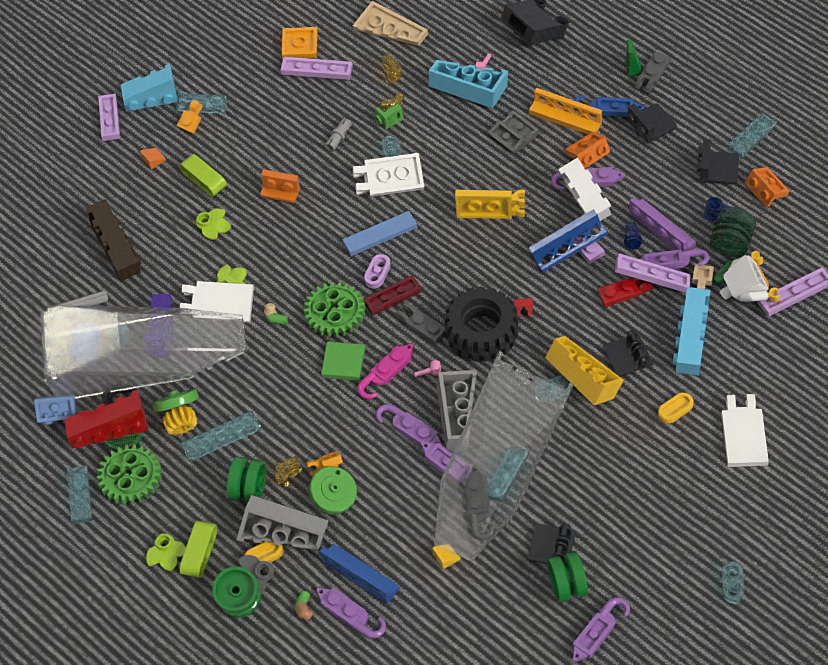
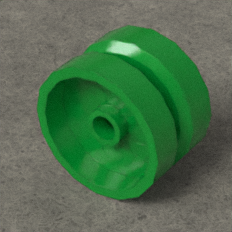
M236 456L231 464L228 475V499L240 502L244 498L248 503L251 495L262 498L266 481V462L254 459L249 463L247 458Z
M576 551L566 553L564 563L559 556L547 558L551 585L559 603L569 601L571 591L576 598L588 596L585 571Z
M230 567L223 570L217 575L212 591L219 608L226 615L233 618H243L251 615L261 602L262 592L255 576L243 567Z

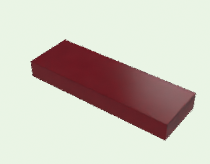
M412 275L364 298V303L371 315L374 316L421 293L422 288Z

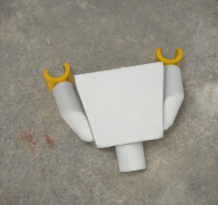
M758 251L752 252L751 257L744 255L733 260L728 271L724 274L727 286L720 290V294L725 300L731 296L741 302L763 301L768 298L772 302L780 300V295L773 296V294L779 293L777 288L774 287L769 292L766 291L768 287L758 268L763 263V257H760Z

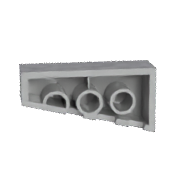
M477 370L438 372L437 393L444 443L448 451L466 450Z

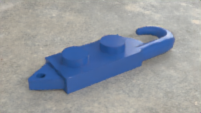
M578 96L574 101L578 102L581 99H585V96ZM598 97L590 105L602 110V116L627 117L628 106L635 104L640 111L645 109L644 106L635 102L634 99Z

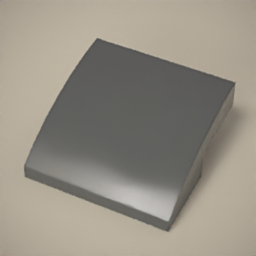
M514 110L503 121L499 120L488 131L490 136L513 154L525 147L540 133L537 127Z

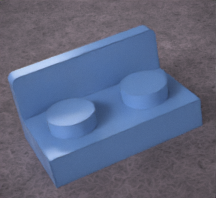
M74 394L34 399L37 423L43 422V424L47 425L53 424L58 420H62L65 423L64 419L78 414Z

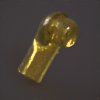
M398 92L394 99L382 101L380 104L381 109L385 111L396 104L401 105L404 95Z

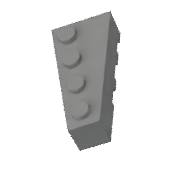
M251 495L245 508L237 540L244 541V539H249L256 543L267 541L274 542V545H282L284 543L292 544L293 547L319 550L328 520Z

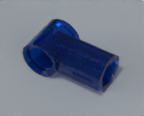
M710 197L706 202L704 216L709 221L720 220L733 226H738L743 211L723 204V201L718 197Z

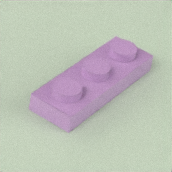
M116 93L98 96L102 140L120 139Z

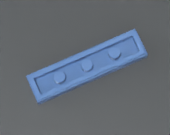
M407 211L342 239L343 244L350 256H353L416 229L417 223L411 213Z

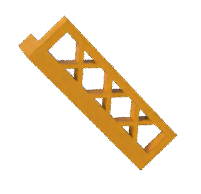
M536 88L534 91V102L529 109L530 115L587 135L591 132L597 133L602 125V110ZM589 113L597 115V118L591 116Z

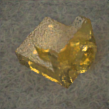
M387 53L382 56V67L385 71L386 83L390 85L402 77L401 65Z
M297 455L275 465L276 474L274 476L279 485L282 484L285 490L288 489L287 478L294 477L302 471Z

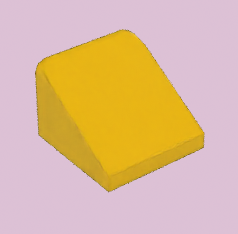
M451 543L432 548L433 555L443 569L461 560Z

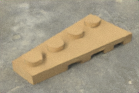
M374 1L369 4L353 24L354 30L419 46L429 34L428 29Z

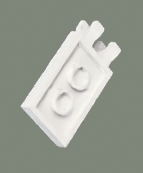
M419 153L365 160L364 166H353V177L364 176L365 183L356 184V195L369 192L370 197L424 189Z
M197 281V287L182 285V293L187 296L193 295L192 305L180 303V311L183 314H193L195 320L250 323L254 286L250 284Z
M747 394L746 407H736L735 395H727V410H723L721 413L727 467L768 465L762 409H756L755 394Z

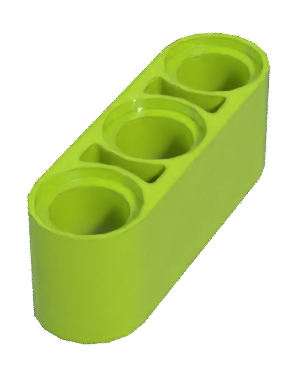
M192 154L179 164L181 172L211 197L227 186L224 178L195 154Z
M198 520L195 522L181 561L180 574L197 578L203 576L217 535V524Z

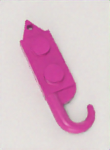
M413 344L401 347L396 346L373 367L371 372L358 384L357 390L359 395L365 399L376 397L378 395L377 392L367 394L364 388L371 382L375 385H386L412 360Z

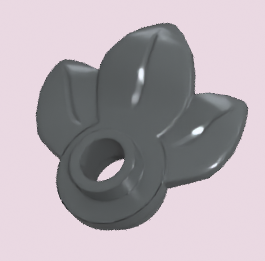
M252 555L239 558L240 565L255 576L261 592H263L267 581L274 575L272 564L267 561H260L256 556ZM266 568L268 570V573L266 575H261V569Z

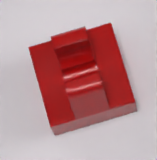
M533 298L513 300V304L517 308L518 317H521L520 311L522 307L527 310L528 316L532 315Z

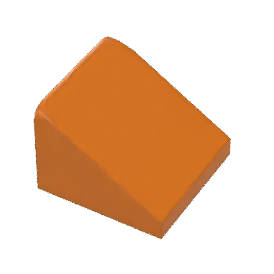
M156 148L140 151L141 159L150 169L166 161L165 157Z

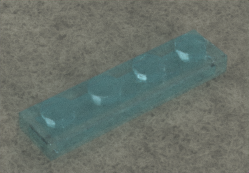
M250 411L182 442L181 446L189 462L259 431L261 427L253 411Z

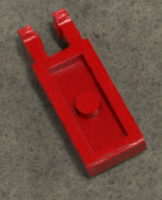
M632 277L598 288L597 293L604 307H608L639 297L641 294L652 290L653 285L651 282L644 283L646 281Z

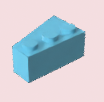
M170 63L165 65V68L156 72V70H153L146 77L142 78L139 76L121 84L126 112L178 102Z

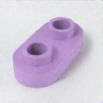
M379 254L373 257L364 275L365 284L369 288H378L383 284L391 267L388 256Z

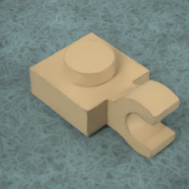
M695 264L692 284H698L697 288L705 289L706 285L711 286L714 266H698Z

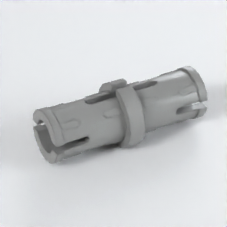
M343 118L338 127L331 132V137L324 145L328 151L331 149V152H334L340 141L344 140L346 132L352 126L348 119L345 121V118Z

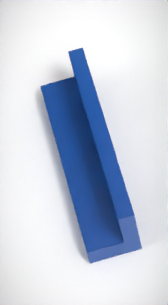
M593 209L530 246L529 249L541 270L545 272L608 235ZM596 226L601 230L596 235L590 234L591 229ZM577 237H584L582 243L573 244ZM560 247H568L567 252L564 254L557 253ZM545 256H552L551 261L543 265L540 259Z
M334 543L329 549L322 547L320 550L322 563L386 604L391 601L400 589L398 584Z

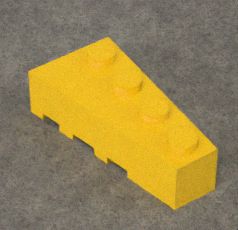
M566 336L555 338L545 357L593 405L614 399L624 381Z

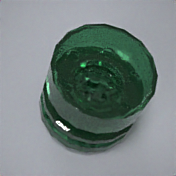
M722 209L717 216L715 227L710 236L712 248L725 256H744L748 252L751 238L756 228L755 218L743 209Z

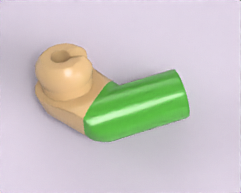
M272 303L265 305L264 314L269 322L287 325L288 316L279 315L275 310V305Z

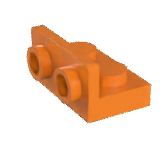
M591 132L565 149L567 156L573 159L578 158L584 169L610 153L606 137L596 132Z
M768 167L753 169L745 181V185L765 207H769L774 199L787 197L790 192Z
M263 169L261 174L263 183L260 193L261 197L295 203L300 191L298 176Z

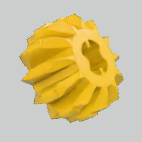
M184 405L175 409L172 408L171 411L166 412V415L163 417V423L168 434L176 436L193 430L194 426L197 425V418L192 407Z

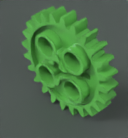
M331 282L329 287L324 283L323 289L317 286V293L311 291V297H306L307 302L304 303L305 320L309 323L310 328H314L315 333L320 330L321 336L325 333H328L329 338L332 333H335L336 338L339 336V333L346 336L347 330L352 333V327L358 328V322H363L362 316H365L364 298L360 296V291L355 292L354 286L349 289L348 283L344 287L341 286V282L337 286H334V283Z
M134 444L132 449H129L128 445H125V450L118 447L117 453L111 450L112 456H104L106 462H100L101 468L97 469L99 474L97 476L98 485L102 489L103 495H107L109 500L114 498L116 504L122 500L123 505H125L127 500H130L133 505L135 499L141 503V497L144 496L148 499V492L155 493L153 487H159L158 481L162 480L160 474L162 469L156 454H152L150 449L145 451L144 446L137 449L136 444Z

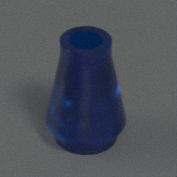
M628 222L625 225L624 244L628 249L634 250L641 246L642 237L636 223Z

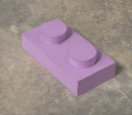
M577 237L573 244L582 243L584 237ZM594 242L579 251V254L591 264L604 256L605 251L597 242Z

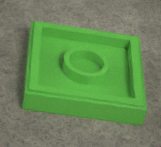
M327 342L321 373L322 378L360 381L365 345Z

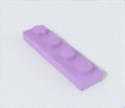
M284 57L281 75L350 80L353 64L348 61Z
M618 254L616 258L615 272L685 293L687 292V287H690L691 274L623 254Z
M822 267L779 288V293L773 294V296L780 295L778 302H772L768 298L767 300L758 301V305L769 317L828 288V274Z

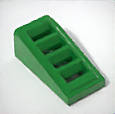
M628 39L626 48L628 76H637L642 73L641 64L632 40Z

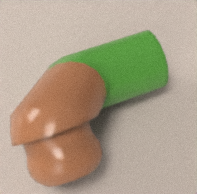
M303 590L295 603L294 609L300 619L309 620L313 615L306 605L310 598V593Z

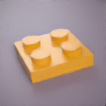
M317 27L283 28L282 59L284 57L317 58Z

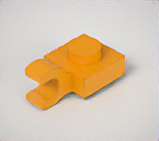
M192 100L189 112L183 111L177 126L194 134L201 120L198 114L203 105Z
M338 451L318 457L319 459L310 460L306 464L308 467L316 466L314 471L309 472L313 477L320 469L328 466L338 467V464L343 463Z

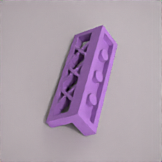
M633 197L630 200L629 214L671 248L684 251L691 250L696 246L694 239L644 199L638 201Z

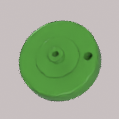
M197 389L179 393L177 390L168 392L169 396L154 401L152 406L154 412L175 409L199 399Z
M328 466L314 474L309 483L308 493L311 502L318 510L326 514L337 515L347 511L352 506L357 496V486L353 477L346 470L336 466Z

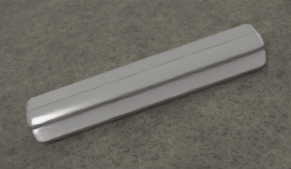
M106 291L97 292L54 305L53 311L55 316H60L108 301Z

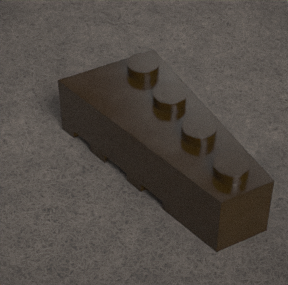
M104 199L85 207L92 230L120 282L141 273L139 268L141 261L137 254H133V246L130 241L127 242L125 231L123 228H120V223L116 215L113 214L107 200Z

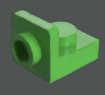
M399 104L388 108L385 112L376 107L374 118L379 125H382L387 130L403 120V110Z

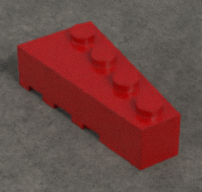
M138 389L131 392L132 395L126 398L123 396L115 398L116 402L109 405L103 403L98 405L94 411L86 410L64 419L67 439L71 448H81L86 445L102 443L103 441L119 439L123 436L148 431L146 413Z

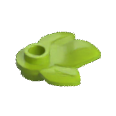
M213 209L209 213L202 212L196 218V226L202 229V234L206 238L216 240L218 233H225L231 229L230 223L223 219L226 213L223 209Z
M225 265L218 271L217 282L245 284L243 281L247 275V270L240 267L231 269L229 265Z
M160 534L156 538L154 546L147 552L146 560L148 566L160 563L164 570L173 571L177 566L178 557H183L185 545L182 542L174 541L171 535Z

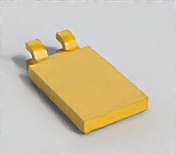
M456 190L457 218L512 219V216L525 217V210H520V208H525V199L519 198L525 197V190H518L514 194H512V191Z

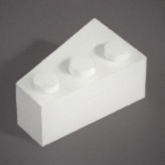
M578 158L559 169L565 185L584 214L594 209L600 221L611 215L609 210L611 204L606 197L602 198L600 187L597 183L594 184L592 182V175L588 169H584Z

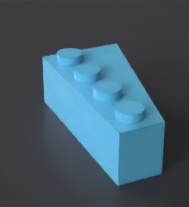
M436 60L429 70V87L490 108L495 106L506 89L508 82L507 70L496 72L493 71V68L487 67L486 70L476 69L474 65L463 67L459 63Z
M687 287L685 305H681L680 316L683 317V321L678 323L677 332H680L681 335L676 337L675 344L678 353H674L673 357L676 373L699 376L710 290Z

